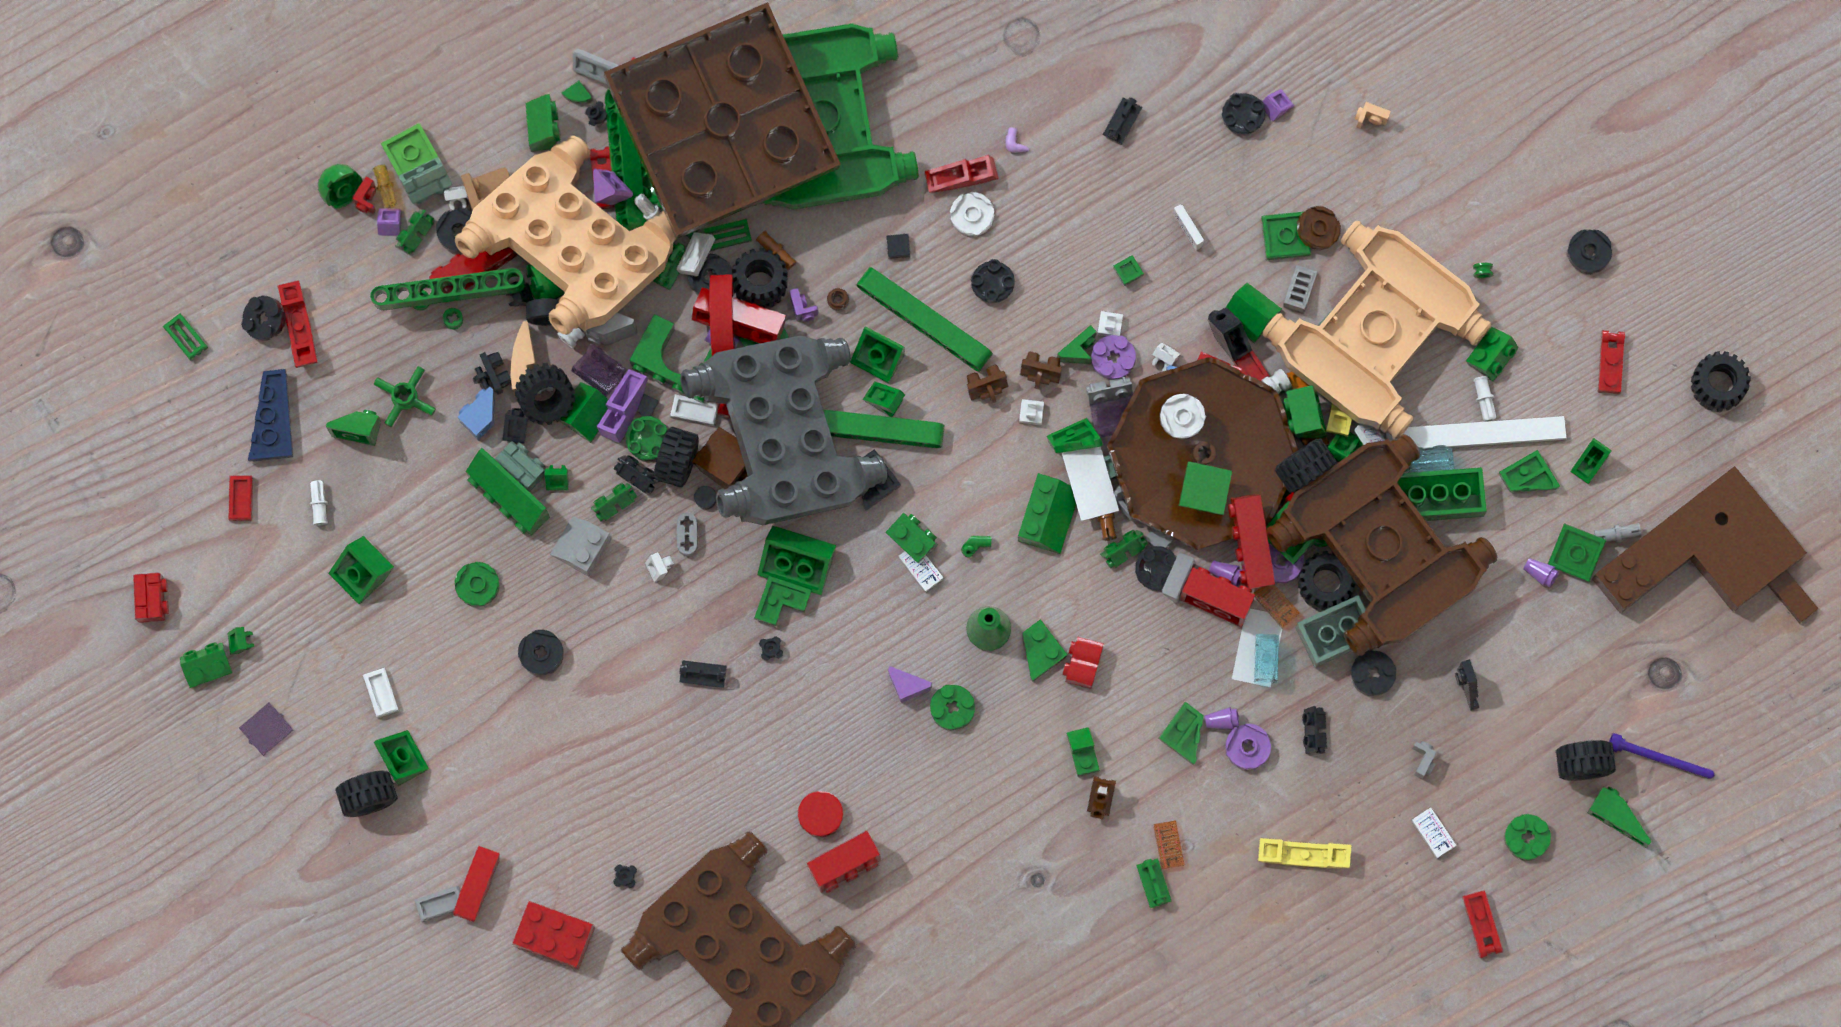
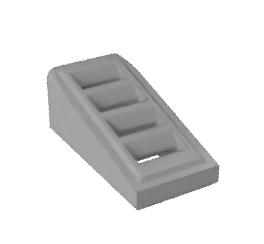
M1296 265L1283 307L1304 313L1317 271ZM1298 273L1309 275L1311 279L1299 277ZM1297 280L1309 285L1308 287L1295 284V282ZM1293 288L1305 291L1306 293L1303 295L1294 292ZM1294 296L1297 298L1303 299V302L1290 299V297Z

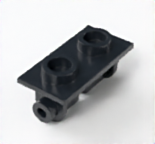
M1129 97V99L1122 98L1103 136L1121 145L1123 144L1143 108L1136 104L1137 100Z
M624 455L617 459L621 462H618L614 467L617 475L628 482L635 476L636 479L632 485L644 493L648 492L651 494L655 486L652 484L660 481L655 480L652 469L643 468L638 464L639 461L630 455Z
M682 660L679 683L724 688L727 666Z
M1316 706L1304 709L1302 716L1305 733L1303 738L1305 754L1313 752L1323 754L1325 749H1327V734L1319 732V729H1326V712H1324L1322 707L1316 708Z

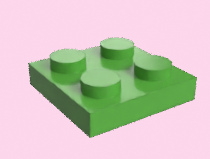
M420 123L381 143L398 176L438 157Z

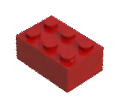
M1193 567L1182 590L1180 601L1242 627L1255 598L1252 590L1242 585L1240 587L1231 584L1232 581L1225 577L1219 576V578L1210 575L1211 572L1205 568L1198 567L1196 569Z
M865 831L807 862V867L820 892L826 891V893H830L839 887L838 884L842 881L851 882L859 877V872L865 869L869 872L877 868L881 857L868 831Z
M528 901L512 944L519 949L579 970L595 927L592 923Z

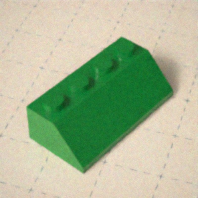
M483 448L477 452L465 471L469 477L467 479L468 483L475 489L478 487L485 492L483 497L489 503L493 504L495 502L501 507L499 512L505 518L509 519L511 517L517 522L514 526L522 534L527 532L532 536L550 518L546 507Z
M1482 467L1404 473L1397 482L1425 521L1484 517L1487 512Z

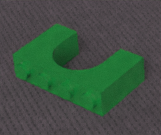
M654 314L630 358V364L637 373L642 375L647 373L653 376L652 379L663 385L666 382L672 385L673 390L684 394L680 381L681 374L671 371L663 362L664 349L675 330L674 323ZM710 348V350H709V352H708V354H707V356H706L704 362H706L709 358L712 357L711 348ZM694 396L692 398L702 404L705 402L704 397Z

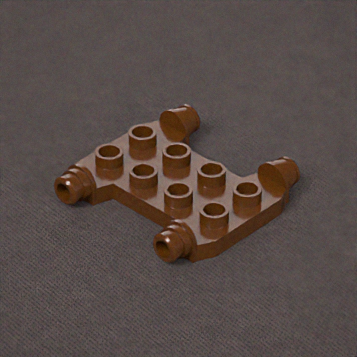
M1404 434L1397 440L1390 441L1387 438L1384 441L1370 442L1360 447L1320 477L1295 492L1289 505L1283 510L1281 518L1276 520L1275 525L1267 528V535L1271 543L1280 552H1286L1291 546L1295 547L1306 541L1322 537L1371 602L1364 613L1359 616L1357 622L1353 624V628L1344 632V639L1347 645L1358 656H1363L1366 651H1372L1383 645L1404 641L1472 593L1482 575L1489 568V565L1497 561V553L1494 547L1483 537H1479L1474 543L1470 542L1467 544L1463 542L1462 544L1445 548L1397 484L1402 474L1412 465V462L1420 458L1418 446L1411 437Z
M747 831L745 836L741 839L738 838L734 843L730 842L727 846L710 850L642 914L637 929L633 932L634 935L629 939L630 942L621 948V952L637 970H642L648 962L651 963L654 959L660 961L664 957L679 952L732 1009L723 1027H791L835 986L841 968L845 966L843 961L848 957V953L856 948V943L840 926H835L829 934L826 933L822 938L818 937L816 940L803 946H799L746 889L752 875L756 872L755 866L760 862L759 859L766 855L768 851L763 843L750 831Z

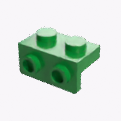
M1491 327L1467 358L1466 362L1469 366L1485 373L1489 380L1494 381L1502 373L1509 360L1515 356L1518 345L1512 336Z
M903 513L885 533L919 563L934 547L938 546L935 542L937 537L929 529L925 531L918 526L921 522L912 513L909 516Z
M210 643L202 650H190L180 657V665L189 688L232 674V668L225 653L223 643Z

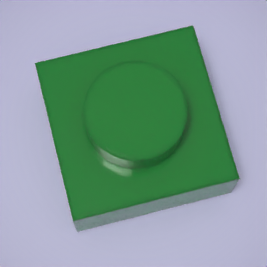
M1133 255L1113 265L1124 286L1144 275Z

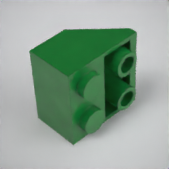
M545 94L525 103L528 141L531 151L551 150L557 142L561 141L558 123L555 122L559 120L556 101L551 100L550 94Z

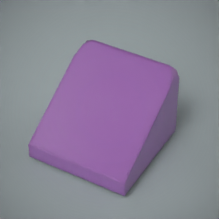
M1282 89L1266 96L1263 100L1266 114L1272 121L1294 107Z
M379 209L377 228L380 236H398L401 232V209Z

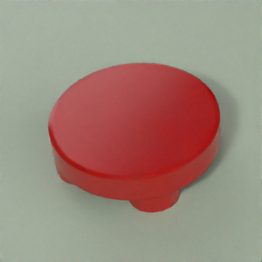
M825 791L812 792L801 801L798 808V820L802 829L808 834L815 837H826L834 834L843 821V808L840 801L833 794Z

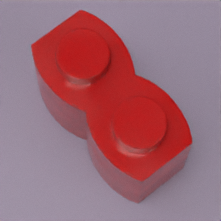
M1077 637L1076 642L1072 641L1068 653L1072 655L1071 662L1065 663L1062 674L1066 676L1065 682L1092 689L1104 643L1082 637Z

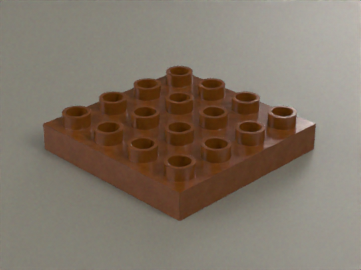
M768 2L604 72V79L676 239L840 168L841 164Z

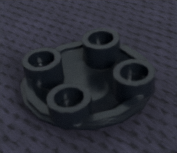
M1233 93L1222 108L1223 122L1230 131L1236 134L1246 135L1254 133L1265 121L1266 111L1264 103L1261 99L1251 94Z
M991 259L989 262L979 265L971 276L972 290L982 301L989 303L1001 302L1013 292L1015 285L1014 274L1008 266L997 259Z
M1153 546L1145 549L1138 556L1135 563V573L1138 581L1144 587L1151 590H1162L1177 556L1170 549L1163 546Z

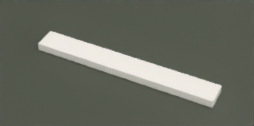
M1564 416L1408 427L1404 435L1411 437L1419 450L1566 440ZM1388 432L1385 433L1386 439L1388 438L1390 441L1397 440L1392 438V435Z

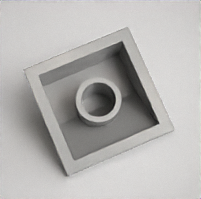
M616 313L605 324L589 328L584 333L586 338H588V342L600 346V344L607 346L636 335L637 327L634 319Z
M573 516L550 555L589 577L611 541L610 533L591 522Z

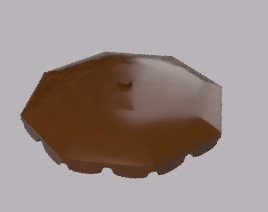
M1212 357L1200 359L1175 369L1166 370L1140 379L1107 444V449L1130 517L1195 550L1233 539L1232 527L1235 526L1234 518H1230L1228 504H1231V498L1253 494L1261 495L1265 525L1267 526L1274 517L1287 490L1274 470L1279 463L1298 451L1277 391L1266 383L1245 375L1238 369ZM1188 394L1198 399L1204 407L1205 421L1203 427L1191 438H1174L1166 433L1161 425V408L1174 395ZM1188 461L1232 471L1223 516L1179 506Z

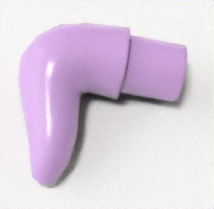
M1009 128L1005 141L1007 150L1013 153L1028 152V147L1016 143L1017 129Z

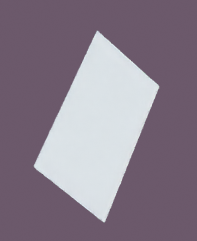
M1101 447L1063 452L1062 456L1081 521L1119 511Z
M1250 609L1242 627L1232 675L1233 680L1271 687L1283 624H1279L1281 621L1278 620L1274 613L1270 614V612Z

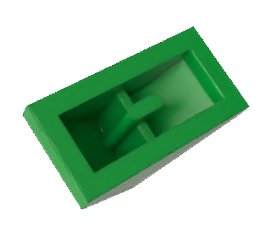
M1593 438L1570 472L1589 484L1612 450Z

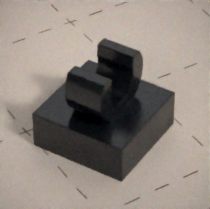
M515 281V282L511 283V285H515V284H517L519 281ZM525 282V287L521 292L506 294V296H513L514 301L509 303V306L513 307L526 306V303L534 300L529 283Z

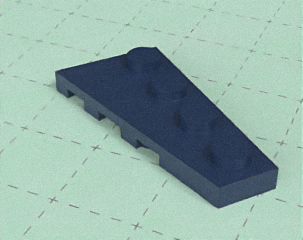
M286 369L263 371L258 408L255 414L254 431L251 437V448L248 455L249 462L293 457Z

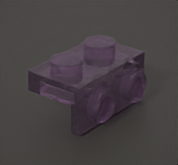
M590 344L586 353L573 365L571 371L607 397L619 385L626 369L620 362L608 356L601 348Z
M1131 396L1089 405L1093 428L1098 435L1106 437L1113 434Z

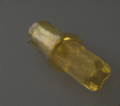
M378 165L373 168L378 184L376 187L377 191L381 193L385 208H394L397 205L393 191L394 184L390 181L386 165Z

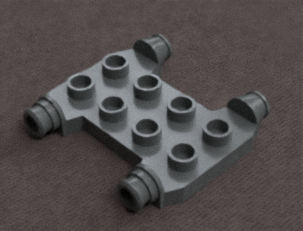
M800 335L717 352L706 362L700 363L699 366H694L691 370L685 369L682 371L680 381L686 397L690 399L694 398V396L704 397L706 403L713 402L727 405L748 474L746 479L736 482L735 485L729 486L728 489L718 490L716 502L721 516L724 518H729L733 515L735 517L740 516L741 522L768 525L846 508L858 497L864 496L869 488L886 482L887 469L884 460L880 456H873V458L837 456L815 385L818 381L827 378L832 370L838 369L839 366H848L850 363V349L845 339L841 337L836 340L831 338H819L816 340Z

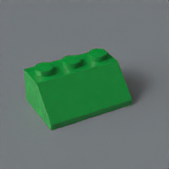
M1040 473L1037 474L1019 530L1018 542L1061 554L1076 507L1071 485L1060 479Z
M772 525L765 540L757 575L765 578L771 576L810 589L812 593L822 595L832 565L836 545Z

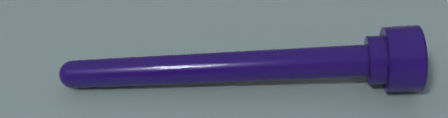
M1612 733L1609 742L1613 743L1614 752H1622L1624 750L1708 779L1713 778L1715 775L1713 770L1626 742L1622 735Z

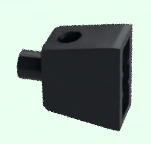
M1229 309L1214 310L1209 314L1208 322L1214 338L1233 362L1253 351L1242 322ZM1228 335L1234 336V341Z

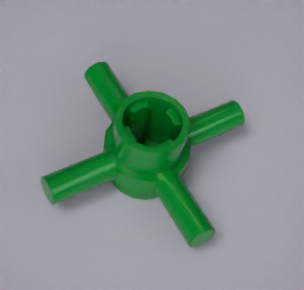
M417 366L408 383L401 382L393 386L378 377L374 381L376 387L391 394V400L394 404L393 409L384 422L385 425L392 428L400 412L413 407L430 416H433L436 408L418 399L415 387L425 372L420 366ZM409 392L408 400L403 402L399 398L400 393L406 395Z

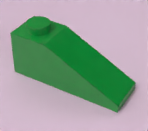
M1603 786L1587 813L1644 848H1647L1651 840L1625 800L1619 796L1620 793L1616 789Z

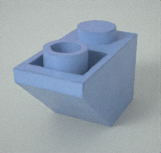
M491 387L487 390L482 389L475 396L476 400L471 405L466 404L459 411L458 419L460 423L477 440L494 426L495 393Z

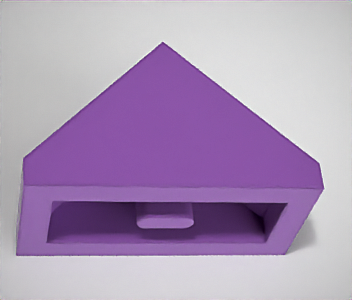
M594 169L595 203L615 205L632 197L633 192L613 171Z
M891 666L888 669L889 677L901 703L924 694L932 688V682Z

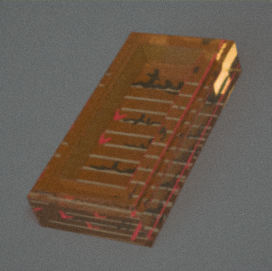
M1275 584L1260 587L1253 593L1255 594V599L1281 628H1284L1299 615V611Z
M1176 820L1153 824L1162 870L1184 866Z

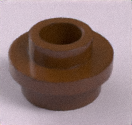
M841 288L831 290L827 295L829 307L833 310H843L849 303L848 293ZM835 297H841L842 301L835 303L834 299Z

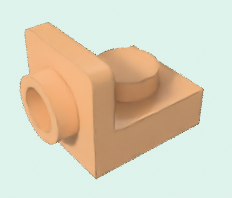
M1366 102L1364 108L1359 107L1355 116V120H1358L1357 128L1361 129L1365 118L1375 125L1383 124L1386 126L1391 111Z

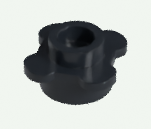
M602 101L596 102V105L588 107L585 111L591 126L603 124L606 121L607 112L603 108L604 103Z
M775 636L759 641V646L762 648L761 658L768 661L774 657L779 659L783 656V651L780 649L781 639Z
M621 864L615 866L616 878L613 880L616 887L624 885L633 888L636 884L634 876L637 873L636 867L633 865L629 867L622 866Z

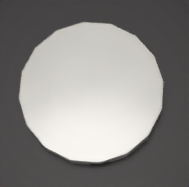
M976 192L959 196L953 202L950 210L951 222L954 228L966 236H979L985 233L991 227L994 220V209L990 200Z
M1188 394L1174 395L1161 408V425L1165 432L1174 438H1191L1203 427L1205 421L1204 407L1193 396Z

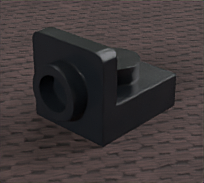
M512 408V410H508L505 414L502 441L525 443L529 418L524 415L521 408Z

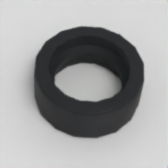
M536 299L526 303V320L528 323L552 326L549 320V312L556 309L560 299Z

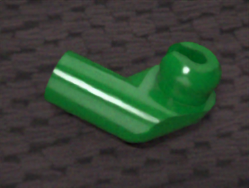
M992 536L969 537L962 545V554L969 558L980 547H991Z

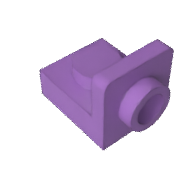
M798 288L789 290L796 320H802V322L813 320L818 315L817 306L804 309V307H807L804 294L800 295Z

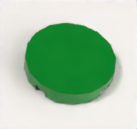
M483 562L464 565L457 572L454 580L458 597L465 604L473 607L484 606L492 602L500 588L496 571L489 564Z

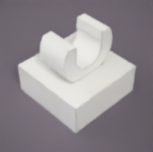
M464 186L444 190L445 201L450 200L449 206L451 210H454V202L456 200L461 201L462 207L466 208L467 202L465 198L468 196Z
M1101 311L1098 335L1120 336L1123 314Z
M1161 343L1152 354L1155 356L1152 365L1155 366L1158 360H1162L1165 364L1162 371H1166V367L1172 366L1178 360L1180 353Z
M1022 399L1019 423L1041 425L1044 402Z
M659 553L650 555L645 562L654 583L662 580L668 573L667 570L674 564L670 556L661 559Z

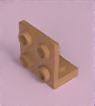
M506 167L472 178L470 173L461 175L472 211L475 206L510 177Z

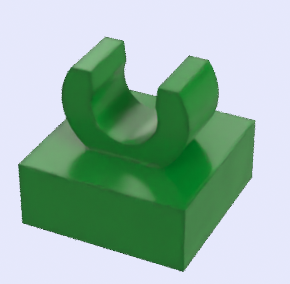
M550 465L549 468L545 469L546 490H569L568 468L565 465H562L561 468H553V465Z
M236 627L227 633L230 655L240 654L254 647L253 643L248 644L246 642V637L252 636L253 632H245L244 627Z

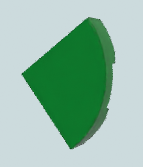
M580 80L561 92L563 97L569 101L586 103L592 100L591 95Z

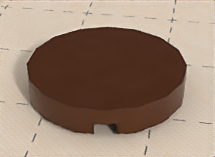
M1314 206L1300 215L1297 221V232L1299 238L1306 246L1315 250H1324L1331 247L1338 240L1341 233V225L1339 220L1337 221L1334 212L1323 206Z

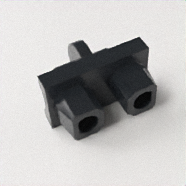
M486 352L479 354L486 371L483 372L481 366L475 368L477 375L472 379L474 384L481 383L483 389L489 387L487 380L490 379L497 395L503 393L502 388L511 384V378L507 370L497 375L493 370L504 364L499 352L489 355Z

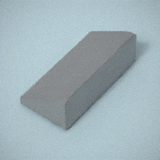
M1183 553L1178 554L1162 589V593L1176 604L1179 603L1182 590L1192 568L1196 565L1194 558Z

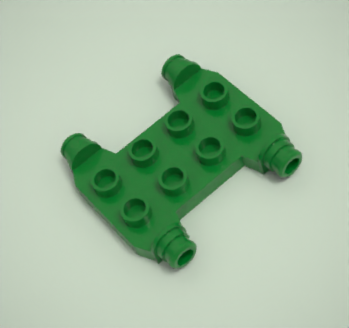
M853 23L783 34L841 165L839 169L759 204H772V206L778 205L796 210L881 196L892 187L899 186L900 183H906V180H917L919 172L916 154L913 151L902 154V152L894 153L893 147L872 144L861 74L867 70L879 67L880 64H886V61H897L898 50L895 34L892 32L885 35L881 33L874 34L873 27L866 28Z

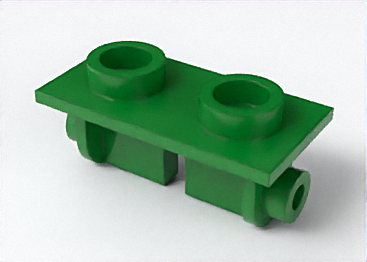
M425 209L419 210V212L415 211L408 220L410 223L406 230L403 229L396 238L398 242L395 247L404 246L403 251L408 255L411 252L414 253L423 240L416 235L417 232L425 236L434 224V218L431 215L427 214L424 216Z
M679 242L677 244L673 243L672 254L668 258L665 270L653 282L671 290L680 274L676 269L686 250L683 244Z
M620 483L612 489L613 493L607 497L603 495L593 502L594 505L591 507V510L594 512L598 510L599 513L596 516L600 522L603 520L607 521L618 513L614 506L618 503L620 508L624 509L635 502L634 499L638 496L633 489L631 491L628 490L632 487L630 484Z
M1131 530L1123 535L1121 541L1108 544L1104 548L1105 551L1100 553V555L1106 559L1108 558L1106 563L1110 569L1112 567L1116 568L1128 560L1125 554L1127 550L1133 557L1146 549L1145 546L1148 543L1144 537L1140 538L1144 535L1142 532Z
M1158 858L1154 860L1148 859L1136 865L1149 907L1153 908L1172 902Z

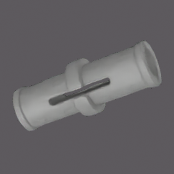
M1639 523L1620 527L1619 525H1614V528L1594 530V535L1601 536V538L1606 539V542L1616 541L1618 543L1622 542L1623 539L1641 537V528Z

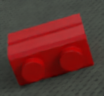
M161 573L134 574L136 621L139 623L164 621L165 614H169L168 601H164V592H168L167 579H163Z

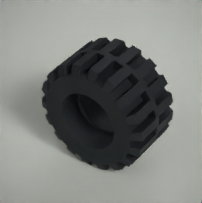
M759 248V251L756 252L755 249H751L749 254L746 252L742 254V259L737 258L732 268L733 292L736 293V298L763 308L767 305L769 308L773 307L774 302L779 303L781 296H785L788 285V272L784 260L781 261V257L778 254L774 256L771 250L764 252V248ZM762 272L768 274L772 280L765 285L759 286L750 283L748 277L754 273Z
M1717 351L1713 355L1708 354L1702 359L1691 377V382L1693 383L1691 390L1695 391V399L1701 400L1699 404L1702 406L1708 405V410L1711 411L1717 408V412H1722L1723 409L1728 411L1733 406L1736 407L1745 397L1750 387L1751 376H1748L1749 368H1744L1743 366L1745 362L1743 360L1738 361V356L1735 354L1729 356V352L1726 351L1723 354ZM1714 371L1726 373L1732 380L1733 388L1727 392L1715 390L1710 385L1709 374Z
M543 363L541 367L538 364L533 365L534 369H526V374L519 376L520 382H516V400L524 415L533 423L537 421L540 425H543L544 422L547 425H551L552 421L555 420L558 423L561 421L560 418L562 416L566 418L569 415L567 411H572L574 407L572 402H575L574 388L561 368L558 369L556 365L552 364L550 367L548 363ZM548 387L556 388L554 394L549 399L543 401L534 400L540 390Z
M673 426L670 427L663 438L654 468L655 480L680 488L686 484L694 465L692 461L698 451V434Z
M1315 439L1279 463L1274 471L1289 493L1300 490L1335 465L1336 460L1323 440Z
M1323 551L1322 554L1316 553L1312 558L1309 557L1306 563L1303 564L1298 578V588H1300L1301 597L1304 596L1305 602L1307 604L1311 603L1313 605L1312 608H1322L1321 611L1349 600L1356 584L1333 552L1329 554L1328 551ZM1322 570L1334 572L1340 579L1339 588L1333 592L1319 590L1314 583L1315 574Z
M1604 740L1582 741L1566 744L1556 749L1560 779L1568 781L1589 780L1605 777L1616 771L1613 743Z
M380 770L364 773L342 782L335 788L343 816L359 817L389 807L398 799L389 771Z

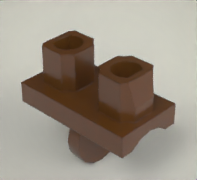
M1030 351L1026 358L1022 359L1020 375L1027 376V381L1035 382L1034 389L1039 390L1040 383L1049 385L1050 382L1059 384L1062 370L1060 358L1051 356L1048 358L1047 364L1039 362L1040 355L1038 353Z
M997 365L986 369L988 377L980 379L979 374L975 372L967 375V389L971 400L990 398L991 402L995 403L997 402L995 395L1003 393L1002 389L1009 387L1005 371H1001Z
M1094 776L1087 812H1091L1090 816L1092 818L1104 819V815L1109 816L1116 780L1108 781Z

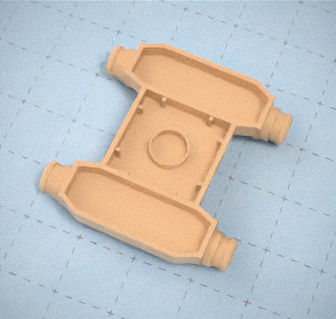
M570 136L567 141L554 145L551 151L534 155L474 207L470 219L466 222V226L462 229L461 233L455 236L457 248L468 258H476L480 252L484 251L492 255L495 252L510 247L561 288L565 294L560 298L556 309L549 312V320L558 332L569 335L573 329L578 327L586 331L589 328L603 325L665 270L668 258L672 254L673 242L676 240L664 211L660 213V216L647 220L643 226L628 231L574 187L575 182L579 179L580 167L583 165V161L590 158V150L587 144L577 136Z
M1355 221L1341 238V244L1350 248L1349 251L1354 254V258L1364 268L1365 272L1320 326L1303 321L1301 318L1295 323L1291 319L1287 320L1283 317L1284 315L1279 313L1268 323L1263 331V337L1272 341L1271 344L1276 347V351L1280 353L1286 367L1308 385H1313L1317 392L1357 423L1374 426L1377 430L1380 429L1384 433L1388 432L1392 435V438L1399 439L1413 422V416L1407 414L1404 411L1405 408L1400 405L1402 397L1398 395L1392 386V380L1436 327L1449 331L1454 336L1458 335L1463 340L1466 338L1471 345H1477L1490 329L1491 322L1482 318L1483 315L1477 311L1480 303L1476 301L1470 287L1399 231L1381 228L1379 225L1372 230L1370 227L1366 228L1360 221Z

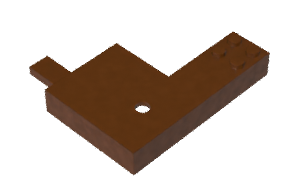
M1735 466L1595 573L1592 578L1620 614L1689 560L1732 612L1736 611L1767 586L1770 587L1799 624L1818 610V607L1787 571L1803 559L1807 552ZM1719 513L1725 514L1728 518L1727 524L1718 525L1715 521V516Z

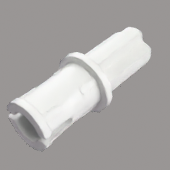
M640 194L634 199L637 207L644 213L646 220L660 216L659 207L653 205L644 194Z
M1480 376L1473 379L1478 395L1476 401L1480 404L1483 420L1491 421L1496 419L1492 401L1494 395L1490 392L1488 377Z
M316 480L311 482L312 502H310V506H312L313 525L323 526L328 524L326 505L328 502L325 501L324 482Z

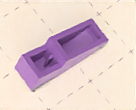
M628 369L606 403L608 410L597 425L601 436L618 443L621 442L641 402L648 380L647 376Z

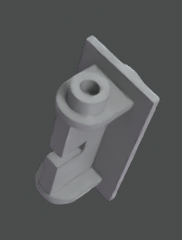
M1124 376L1109 380L1110 387H1106L1105 381L1091 383L1090 386L1086 387L1089 406L1103 405L1131 398L1133 390L1130 378H1125Z

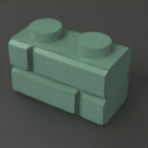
M438 157L398 176L412 204L424 203L428 200L429 196L435 193L442 194L444 190L452 185Z
M511 441L497 455L495 460L530 492L545 477V470L543 469L545 465L536 457L531 459L527 455L529 451L521 443L516 445Z

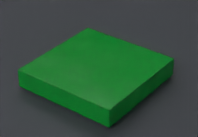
M1303 212L1263 215L1261 217L1266 260L1311 255L1310 247L1301 241L1297 232V221Z
M1188 461L1179 506L1223 516L1232 471Z
M1564 523L1548 565L1590 582L1606 539Z

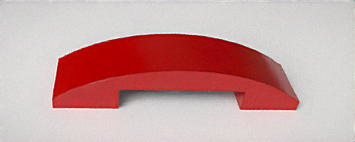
M732 274L710 275L709 307L712 356L717 352L735 349Z
M300 281L277 285L281 304L286 315L295 367L318 363Z

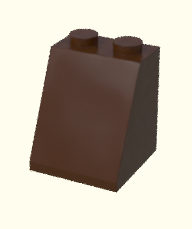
M718 427L711 434L703 448L697 452L692 462L700 472L722 488L728 489L729 486L735 485L736 482L746 479L748 474L737 438L721 427Z

